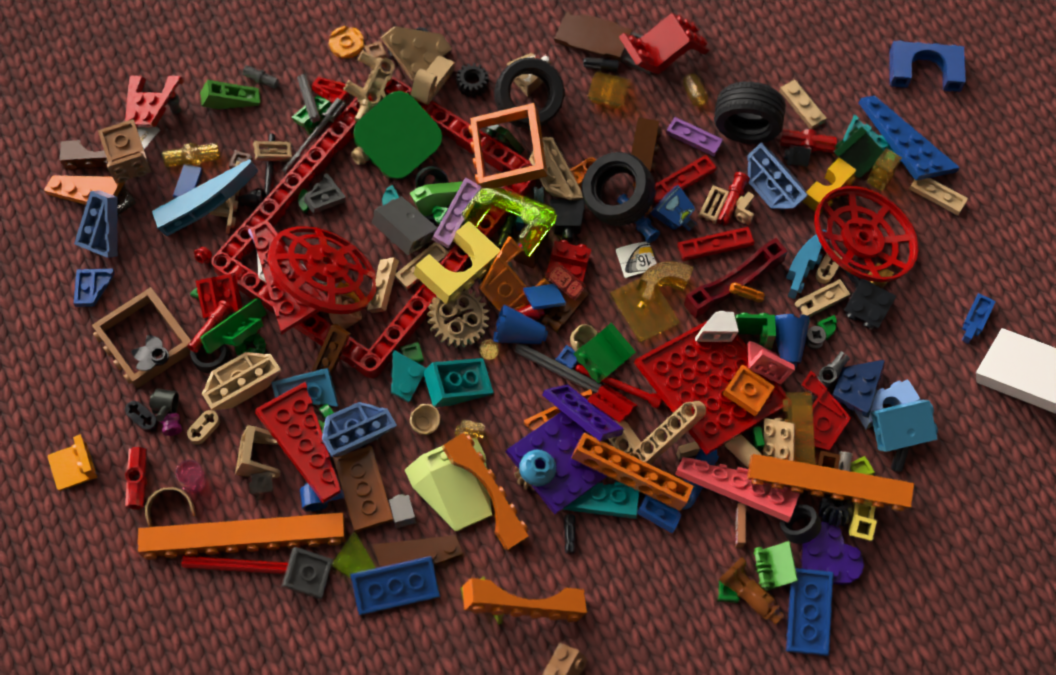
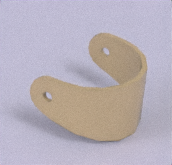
M176 487L162 488L154 492L148 498L145 506L148 526L152 527L151 506L159 493L170 489L180 491L186 496L193 516H196L191 497L184 490Z

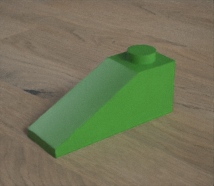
M207 80L201 90L202 107L227 109L260 105L259 88Z
M463 182L426 184L410 192V196L417 210L422 215L429 216L433 214L434 206L446 207L450 205Z

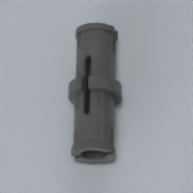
M248 65L243 69L242 75L255 80L258 84L262 83L273 89H276L279 84V78L270 76L263 70L259 71Z

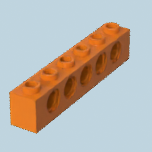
M586 433L582 435L571 457L679 511L687 504L694 487Z

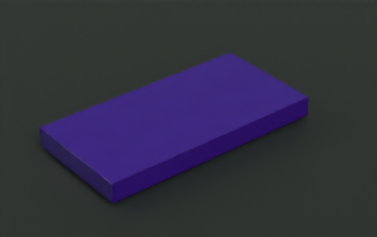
M568 384L545 389L542 396L599 441L620 436L624 431V428L588 402L586 398Z

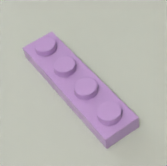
M465 177L432 240L449 248L456 231L460 228L481 189L480 185Z

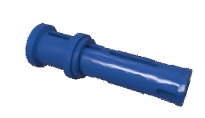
M622 194L618 197L617 202L620 205L629 200L627 194ZM642 216L637 222L635 221L636 230L644 235L647 243H651L659 237L660 231L652 226L649 218Z

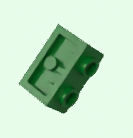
M319 95L314 98L320 116L319 121L311 122L306 105L292 116L293 121L304 127L308 135H311L325 118L322 113H325L332 105L329 100Z

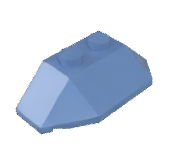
M760 143L748 154L749 184L771 209L796 208L808 197L802 184L763 143Z
M358 402L326 417L322 440L332 457L343 456L373 442L395 428L397 424L387 408H379L374 405Z

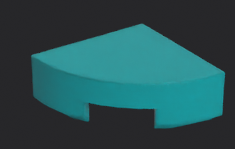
M393 185L389 186L383 195V206L392 199L399 198Z

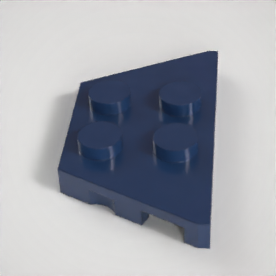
M885 360L843 367L833 393V398L840 404H845L851 410L857 409L861 411L864 417L869 418L885 367Z

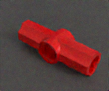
M783 129L780 145L789 146L791 144L809 147L812 149L811 153L815 151L834 153L837 137L819 135L812 129H805L802 132Z
M133 447L129 449L128 469L125 473V479L127 480L125 507L133 510L144 508L145 486L147 484L146 448ZM136 475H140L137 481H132Z

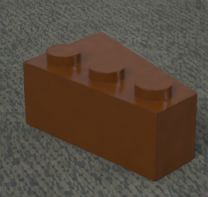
M638 117L631 155L640 159L650 173H654L656 162L652 161L653 156L658 153L659 145L656 144L657 137H661L662 127H659L658 120Z

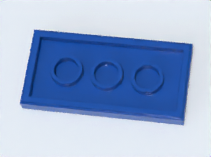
M432 556L350 574L359 615L440 597Z
M795 568L798 581L790 583L786 652L829 656L833 572Z

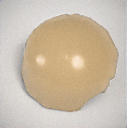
M579 325L570 336L573 350L576 352L582 345H585L598 334L597 331L590 325Z
M430 404L419 405L410 415V425L413 431L419 435L433 433L440 424L439 411Z

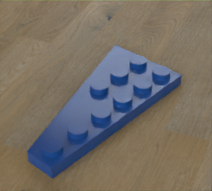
M876 96L862 97L859 100V105L916 181L956 173L960 167Z

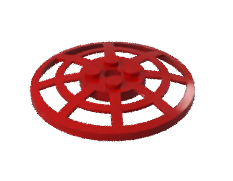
M844 186L827 193L818 204L814 216V225L818 239L831 259L847 272L868 281L890 282L903 277L914 266L918 256V240L915 230L902 210L885 196L864 187ZM848 195L849 205L840 207L835 211L827 203L835 197ZM856 196L870 199L881 205L882 208L878 213H875L867 208L856 206ZM822 208L830 216L827 223V232L822 231L820 227L819 217ZM888 211L900 222L906 234L895 235L890 225L883 219ZM850 212L851 219L846 223L838 216L842 213ZM858 212L868 215L873 219L869 221L864 218H859ZM833 222L842 228L841 235L832 233ZM878 223L885 229L889 236H883L882 232L877 227ZM825 239L830 240L831 245L833 246L835 251L842 257V259H840L834 253V251L830 248ZM835 241L843 242L844 246L848 249L846 254L839 249ZM908 241L909 243L907 264L896 259L899 242ZM884 244H892L891 256L882 251ZM855 255L863 258L867 266L853 261L852 257ZM878 256L886 262L882 265L874 266L871 258ZM848 263L859 269L870 271L872 275L862 273L849 266ZM891 265L902 269L898 274L889 277H881L878 271L886 269Z
M296 226L281 231L275 236L269 246L268 264L274 278L288 294L311 308L331 314H351L364 309L370 304L376 293V275L368 259L356 246L335 233L317 227ZM295 232H308V233H315V234H306V235H302V236H299V237H298V236H296V235H294V234H292V233H295ZM284 236L293 240L289 246L288 253L276 254V247L281 237ZM318 239L320 244L312 245L305 240ZM327 241L336 244L337 246L341 247V249L336 250L335 248L329 246L327 244ZM298 243L307 249L305 254L294 253ZM349 254L356 265L348 263L344 255ZM359 259H360V260L362 261V263L365 265L366 269L362 268V265H361ZM278 260H289L292 269L299 278L292 283L282 272ZM296 260L303 261L307 269L305 273L298 266ZM349 269L358 272L356 282L347 275ZM364 275L372 280V289L367 296L359 288L363 282ZM314 276L315 278L323 282H327V286L320 284L311 278ZM342 280L349 285L344 288H335V283ZM307 283L318 290L328 293V302L313 298L299 288ZM354 291L360 299L359 302L352 304H336V294H348Z

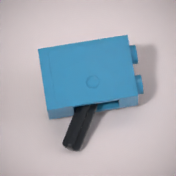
M918 400L871 411L878 450L887 452L896 449L891 470L902 472L910 446L937 440L938 428L933 419L934 408L929 400Z

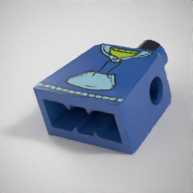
M679 185L672 188L650 211L651 215L672 230L682 225L687 231H690L696 225L689 217L695 210V207Z

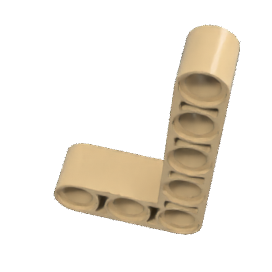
M700 401L684 403L642 442L625 420L621 423L614 420L624 428L622 435L610 438L609 440L615 448L636 458L639 457L640 460L651 465L704 417L706 407ZM692 407H694L695 409L694 415L692 413ZM678 420L681 421V427L678 425ZM665 432L667 433V440L664 437Z

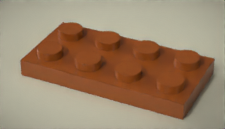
M372 446L349 452L343 456L333 457L354 532L394 521Z

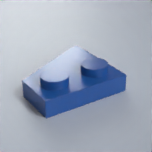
M114 269L76 270L74 306H95L115 275Z
M648 495L645 496L637 514L670 533L674 532L682 516L677 509Z

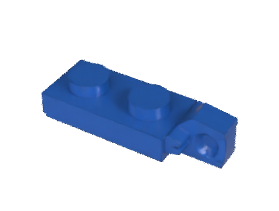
M980 293L977 294L963 323L962 330L966 332L961 341L969 344L973 335L978 337L996 301Z

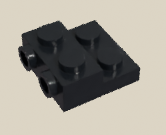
M862 279L844 309V313H846L847 318L853 321L859 320L863 322L864 327L870 330L874 328L878 330L896 295Z

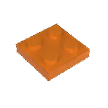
M741 365L723 392V395L756 416L775 386L744 365Z

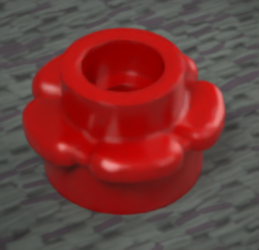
M201 246L194 251L195 259L199 263L208 264L210 262L209 259L212 257V253L208 248Z

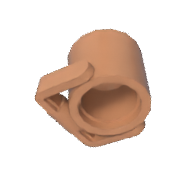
M345 294L336 295V304L355 303L354 299ZM361 311L351 314L329 313V317L333 324L336 323L346 330L362 319Z

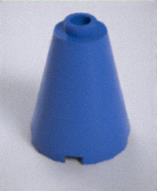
M503 305L496 322V331L498 332L494 331L493 342L541 344L542 341H546L548 331L545 330V326L509 306Z
M794 314L776 315L775 340L779 356L794 364L796 368L797 364H801L810 317L800 314V318L795 317Z

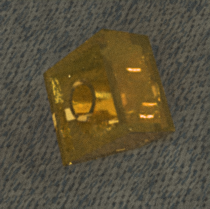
M596 72L591 81L588 99L592 100L595 104H602L603 102L613 108L623 107L631 80Z

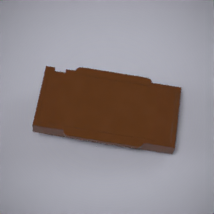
M566 12L554 41L558 44L621 61L626 48L619 39V36L623 33L631 36L632 29L618 26L615 22L590 15L576 14L575 16L571 15V12Z

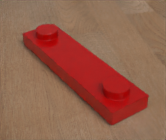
M704 155L655 184V204L657 205L675 186L679 185L684 190L715 172L717 167L707 155Z
M744 227L678 242L677 247L683 262L754 246V240L750 228Z

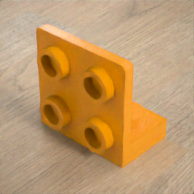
M81 434L73 437L75 444L71 447L48 455L58 491L97 478L87 442Z

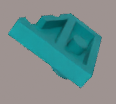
M394 350L392 353L391 394L408 403L421 381L426 367Z

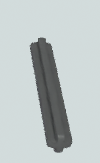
M305 74L298 75L297 80L311 122L315 123L320 120V116L308 78Z

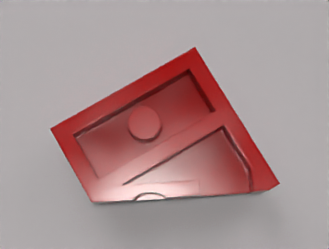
M318 77L312 84L313 92L332 103L337 97L344 101L350 94L343 90L346 84Z

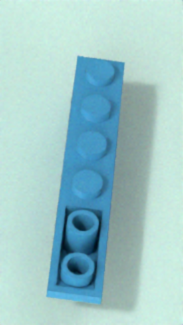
M249 159L208 180L206 183L193 188L191 191L176 197L174 200L161 205L152 211L157 228L167 237L201 219L239 191L258 172V168Z

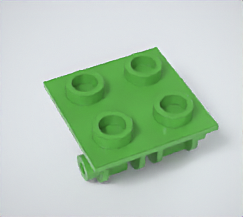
M790 541L763 549V547L755 548L753 555L756 559V568L760 580L759 585L762 589L767 591L798 581Z

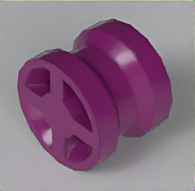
M167 414L164 420L160 422L163 425V435L173 436L182 432V426L179 424V414Z

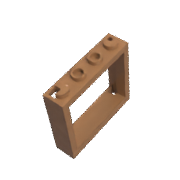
M151 287L92 325L95 330L93 335L99 343L103 341L105 344L103 349L109 357L111 355L114 356L116 359L113 361L119 371L124 370L126 374L123 376L129 385L133 383L137 389L188 356L191 351L187 347L191 341ZM151 302L181 344L169 351V360L164 365L155 366L148 371L140 370L134 374L104 332Z

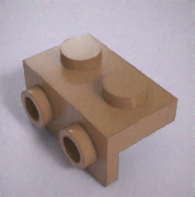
M559 643L542 675H580L581 671L585 668L587 658L579 650Z

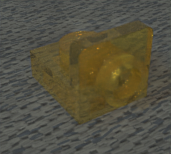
M462 419L460 426H456L455 437L464 432L470 435L471 438H484L485 424Z

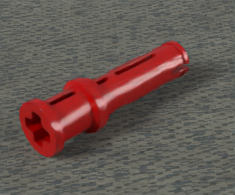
M735 173L733 184L728 188L730 193L717 218L719 224H722L724 221L723 225H728L739 197L743 196L745 185L750 181V177L745 173Z
M219 301L215 311L210 312L207 322L188 343L187 347L192 352L197 353L202 347L203 343L200 339L202 335L233 313L234 309L225 301Z

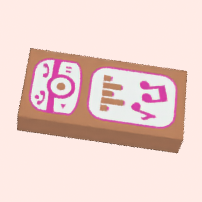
M738 503L735 513V548H743L746 543V505Z

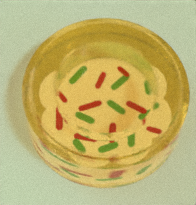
M490 339L483 341L480 345L481 356L487 360L497 357L499 353L498 344Z

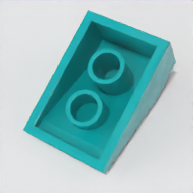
M483 358L432 362L423 372L434 407L451 406L494 393Z

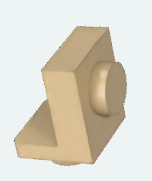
M747 192L744 197L741 196L739 198L734 217L738 221L750 225L754 216L753 213L747 210L754 198V195L750 192Z

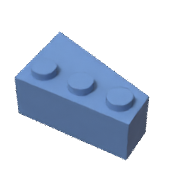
M101 190L90 191L74 242L75 245L107 258L117 256L116 196Z

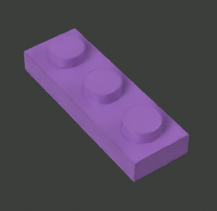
M674 117L666 130L667 135L712 156L716 155L723 142V139Z

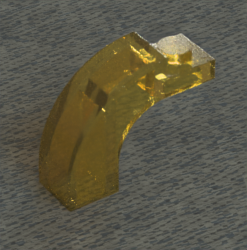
M666 261L648 268L642 275L636 288L640 290L637 296L640 299L638 307L645 309L652 291L660 286H670L684 292L694 267L680 262Z

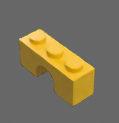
M838 158L828 168L825 179L832 185L824 186L816 181L806 191L808 197L802 202L816 211L818 204L827 193L836 188L853 184L856 179L854 177L856 169L841 158ZM833 198V199H831V200H829V201L827 202L830 207L832 206L833 200H834L835 198Z

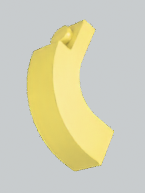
M865 501L864 504L853 503V516L849 523L850 536L872 541L877 522L874 520L875 507L871 506L872 503Z

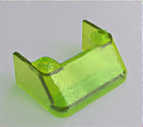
M505 188L480 189L461 213L465 223L469 221L475 227H477L493 205L521 216L523 222L528 224L519 236L527 256L532 254L557 219L554 208Z

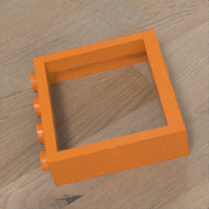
M534 103L470 118L471 126H469V132L473 136L471 148L473 153H475L473 164L475 169H477L475 180L483 191L548 177L539 111ZM529 117L536 165L485 177L479 129Z

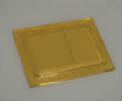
M650 274L610 292V295L639 342L647 340L680 323Z

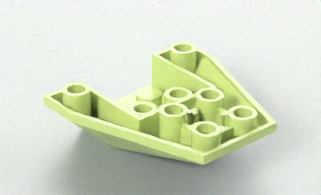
M472 438L475 443L473 447L477 453L480 452L485 459L484 465L487 468L483 449L478 439ZM442 446L421 455L405 469L412 488L455 532L492 516L490 495L486 488L473 474L451 464Z

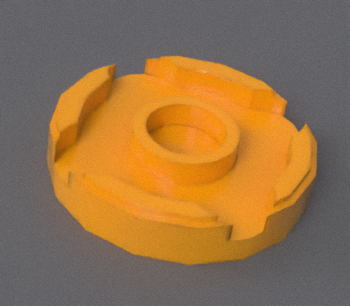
M343 26L331 33L329 47L337 57L352 58L362 51L364 38L358 29Z

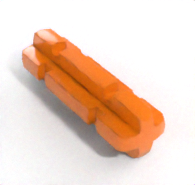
M738 283L730 285L729 291L733 294H738L750 300L753 299V301L758 303L764 300L765 294L763 292H757L755 289L744 285L741 286Z

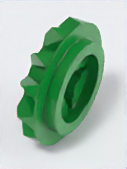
M259 333L247 337L241 345L235 346L238 356L245 352L264 354L266 350L265 340ZM253 342L255 348L247 349L245 343L251 344Z

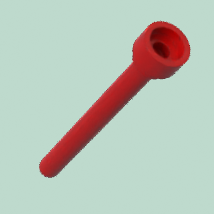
M576 366L577 372L591 377L584 366ZM609 376L601 381L647 400L651 407L659 409L663 400L657 392L656 394L653 392L650 394Z

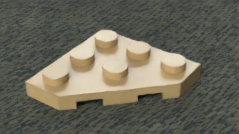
M393 27L381 37L411 81H414L419 69L426 71L438 55L443 57L452 49L442 34Z

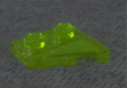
M354 532L331 564L333 568L351 578L350 574L376 568Z

